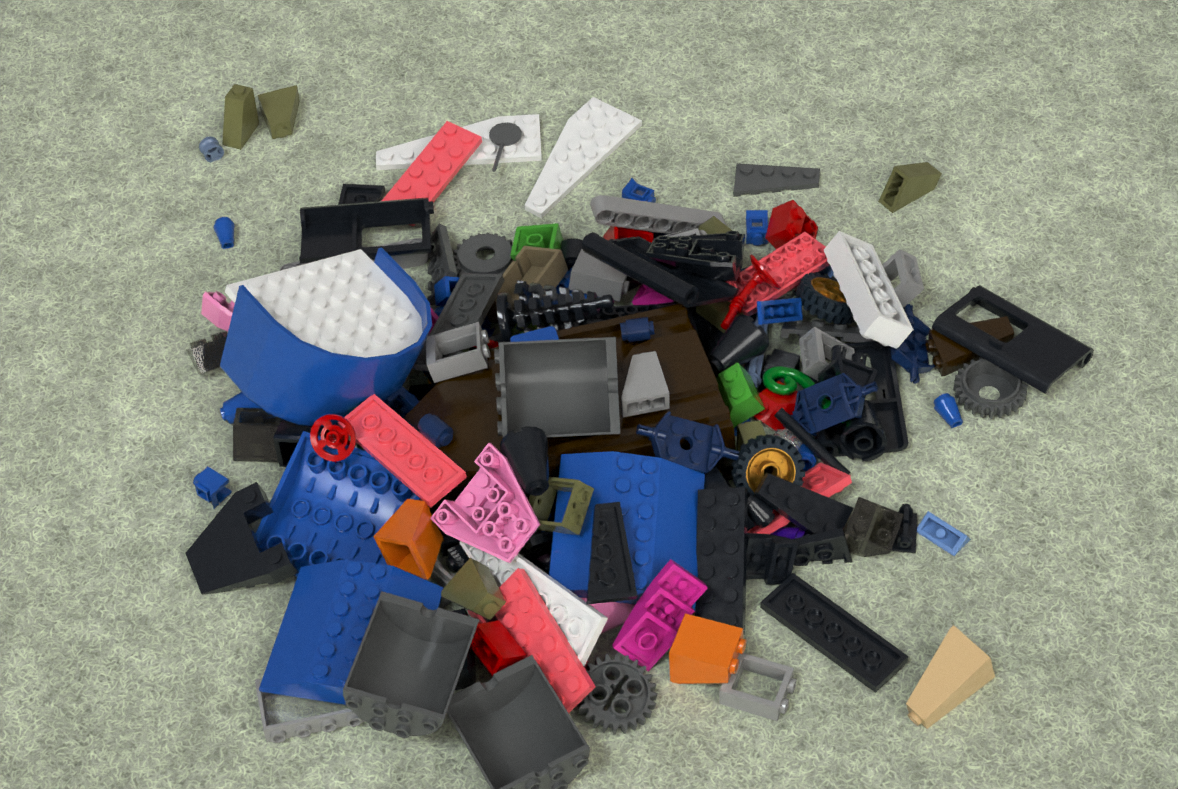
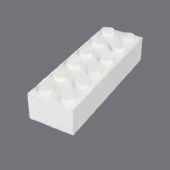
M838 231L825 247L824 253L827 257V262L834 272L833 275L840 285V290L846 298V304L851 309L853 319L860 329L859 332L868 340L873 339L884 346H891L897 349L913 331V328L872 244Z

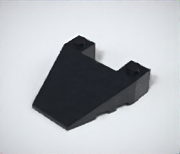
M257 482L235 492L185 553L202 595L233 591L234 588L240 587L252 588L255 585L265 583L269 585L276 584L299 573L291 552L282 542L263 552L261 550L251 523L273 513V509L265 491Z

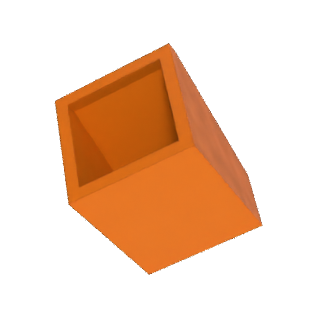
M407 499L373 537L387 565L395 566L428 580L431 577L443 536L439 527L430 519L432 514L426 501Z
M685 613L669 651L670 682L677 684L728 683L731 674H736L739 665V659L737 658L739 654H743L746 648L747 640L743 639V628Z

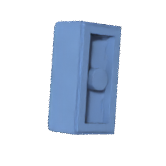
M929 511L917 527L918 534L953 556L971 540L967 535Z

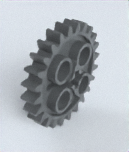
M616 653L614 660H611L610 656L606 654L603 662L599 657H596L595 665L590 662L587 663L586 671L596 687L578 705H582L579 708V714L587 713L585 722L594 720V729L602 725L603 733L609 727L612 728L613 735L616 734L618 728H621V731L626 734L628 726L635 731L637 723L644 725L645 717H651V710H654L656 706L654 700H656L658 694L653 692L656 688V683H649L653 675H644L646 666L638 668L637 659L631 664L629 663L628 655H626L624 660H620L619 654ZM612 674L617 680H609L606 675ZM628 677V680L622 685L620 693L614 697L609 709L604 711L603 709L610 701L611 694H615L623 678ZM628 688H635L639 693H630ZM600 694L604 699L597 700L592 695ZM621 707L626 713H617L614 708Z

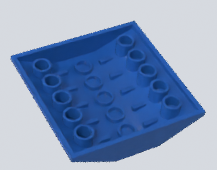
M303 431L270 501L273 513L262 518L255 535L262 552L282 542L291 552L298 572L303 566L343 559L387 565L373 536L407 499H421L367 451L354 448L353 452L344 460L328 461L321 458L314 451L310 441V433ZM327 445L323 448L328 453L338 454V449L330 448Z
M614 451L561 454L559 478L580 480L594 488L580 535L553 532L549 576L578 597L587 598L595 504L620 502L637 598L616 602L636 605L653 579L670 559L698 578L696 554L698 490L704 489L705 474L658 457ZM557 490L554 522L562 523L571 492ZM696 602L692 605L694 611L696 609Z
M348 559L301 567L259 691L346 705L343 697V688L381 591L421 602L427 609L436 610L440 606L442 599L441 591L444 587L395 566Z

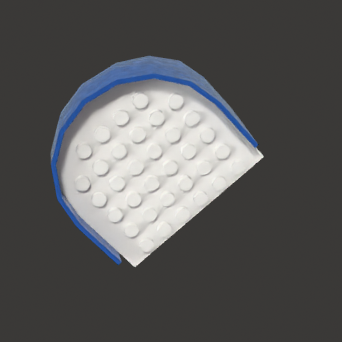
M382 247L378 248L374 262L359 249L226 285L225 293L235 305L220 367L248 399L272 416L305 426H313L317 419L327 414L345 417L368 397L375 394L385 403L391 394L402 387L417 361L431 330L430 303L417 283ZM331 420L332 425H338L339 421Z

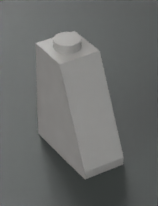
M581 249L571 271L569 290L579 289L586 294L587 291L596 292L598 297L610 294L615 301L620 302L622 295L628 292L630 281H626L627 275L588 255Z
M656 351L632 355L621 397L622 417L669 409V390Z

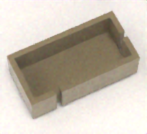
M523 246L515 257L516 261H512L503 273L505 281L499 293L507 292L512 296L513 301L519 300V295L514 294L517 280L526 281L529 286L533 282L539 283L543 288L545 285H553L556 288L568 271L562 251L559 249ZM497 297L487 314L489 321L493 323H498Z

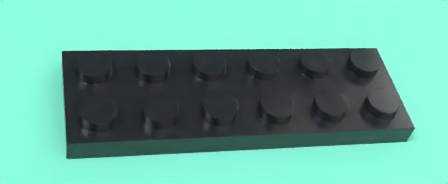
M746 487L698 490L696 554L698 579L703 581L708 589L696 601L695 616L743 628V635H745L748 489Z
M794 573L761 601V609L875 693L908 662V656Z

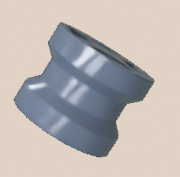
M206 137L199 143V150L207 162L211 163L223 157L224 149L219 145L215 137Z

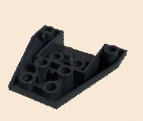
M727 231L726 233L678 237L659 236L654 238L647 251V257L712 280L736 281L743 265L745 234H739L738 231Z

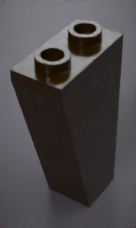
M1007 316L970 323L1004 343H1008L1014 338V330ZM929 330V337L925 342L926 350L928 353H932L934 369L939 370L941 377L958 371L959 368L962 369L965 363L970 365L971 360H979V355L936 330Z

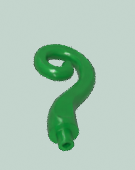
M772 367L767 369L763 375L764 386L773 393L780 395L794 393L797 389V383L804 389L816 384L803 372L789 367ZM784 378L785 385L778 384L774 379ZM826 398L823 399L822 408L827 409L831 401Z

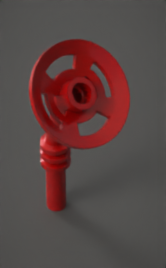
M753 254L750 255V259L755 272L740 294L735 296L730 303V310L721 323V327L724 330L728 328L737 314L742 312L746 305V299L758 284L761 285L765 282L775 289H781Z
M327 414L317 419L313 424L310 432V441L314 451L321 458L336 462L344 460L353 452L356 445V433L351 423L344 417L336 414ZM331 420L340 421L345 425V427L342 428L339 425H332ZM323 425L325 427L321 431V440H318V431L320 426ZM327 445L330 448L338 449V454L328 453L323 448Z

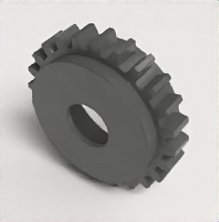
M497 233L471 235L469 239L462 240V245L457 244V250H453L457 277H461L462 273L503 275L511 262L515 261L510 256L513 246L512 240H506L505 236H498ZM493 250L495 255L491 259L482 260L476 256V252Z
M980 357L978 361L971 360L970 365L965 363L963 369H958V375H955L953 391H955V398H959L958 403H965V410L971 409L973 415L979 413L982 418L984 415H989V418L992 419L995 415L1002 418L1004 413L1010 416L1011 410L1017 412L1018 407H1022L1026 400L1028 385ZM985 386H992L999 391L1000 396L997 400L985 399L980 397L979 391Z

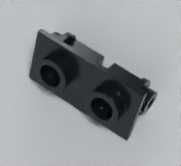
M902 504L898 512L893 511L891 551L916 553L917 513H913V508H911L910 504Z

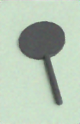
M509 122L496 124L489 132L490 140L494 144L500 145L493 165V172L497 170L503 147L517 143L522 137V131L516 124Z

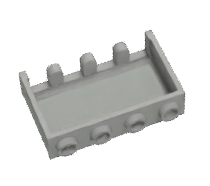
M260 679L255 680L266 743H280L287 738L296 736L304 738L311 733L319 731L332 732L338 727L347 725L356 727L365 722L347 705L260 692L261 681Z

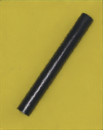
M783 408L774 415L824 464L846 474L851 473Z

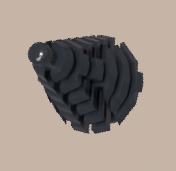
M517 280L514 294L519 295V300L513 301L512 296L507 292H501L497 296L499 328L504 342H510L512 336L518 335L519 328L524 329V333L549 326L559 331L562 330L561 326L564 324L565 329L575 327L574 323H576V320H578L579 325L588 320L587 311L594 318L600 314L601 308H612L614 299L610 294L598 297L596 292L587 291V299H585L583 291L579 289H573L571 296L569 289L566 287H559L560 294H558L557 298V290L553 285H545L543 288L539 283L532 282L529 286L526 281Z

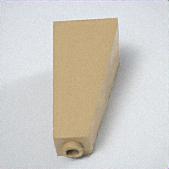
M954 625L949 629L906 703L909 719L917 726L922 724L926 729L995 678L991 658Z

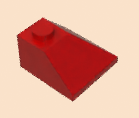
M779 380L777 381L778 384L785 385ZM766 388L759 393L765 409L752 416V418L756 421L761 420L762 425L791 442L795 435L785 428L774 415L781 408L789 415L793 414L797 391L789 395H780Z

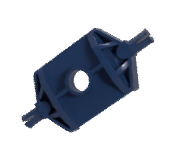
M907 304L903 309L913 331L897 349L890 346L891 357L897 364L906 369V372L910 373V382L916 384L920 382L919 374L930 372L935 367L934 364L929 365L928 352L925 345L926 336L931 329L913 314V305Z
M845 373L839 374L798 391L795 409L790 416L809 434L817 436L816 433L855 417L860 419L862 417L865 397L867 394L878 391L877 384L873 381L861 386ZM830 397V406L827 409H823V399Z
M667 412L655 427L651 428L641 424L637 426L636 434L647 436L651 440L655 457L663 458L692 470L708 473L723 457L735 461L739 457L738 450L729 449L724 446L721 431L717 424L712 427L670 415L671 412ZM680 439H686L689 442V450L681 448Z

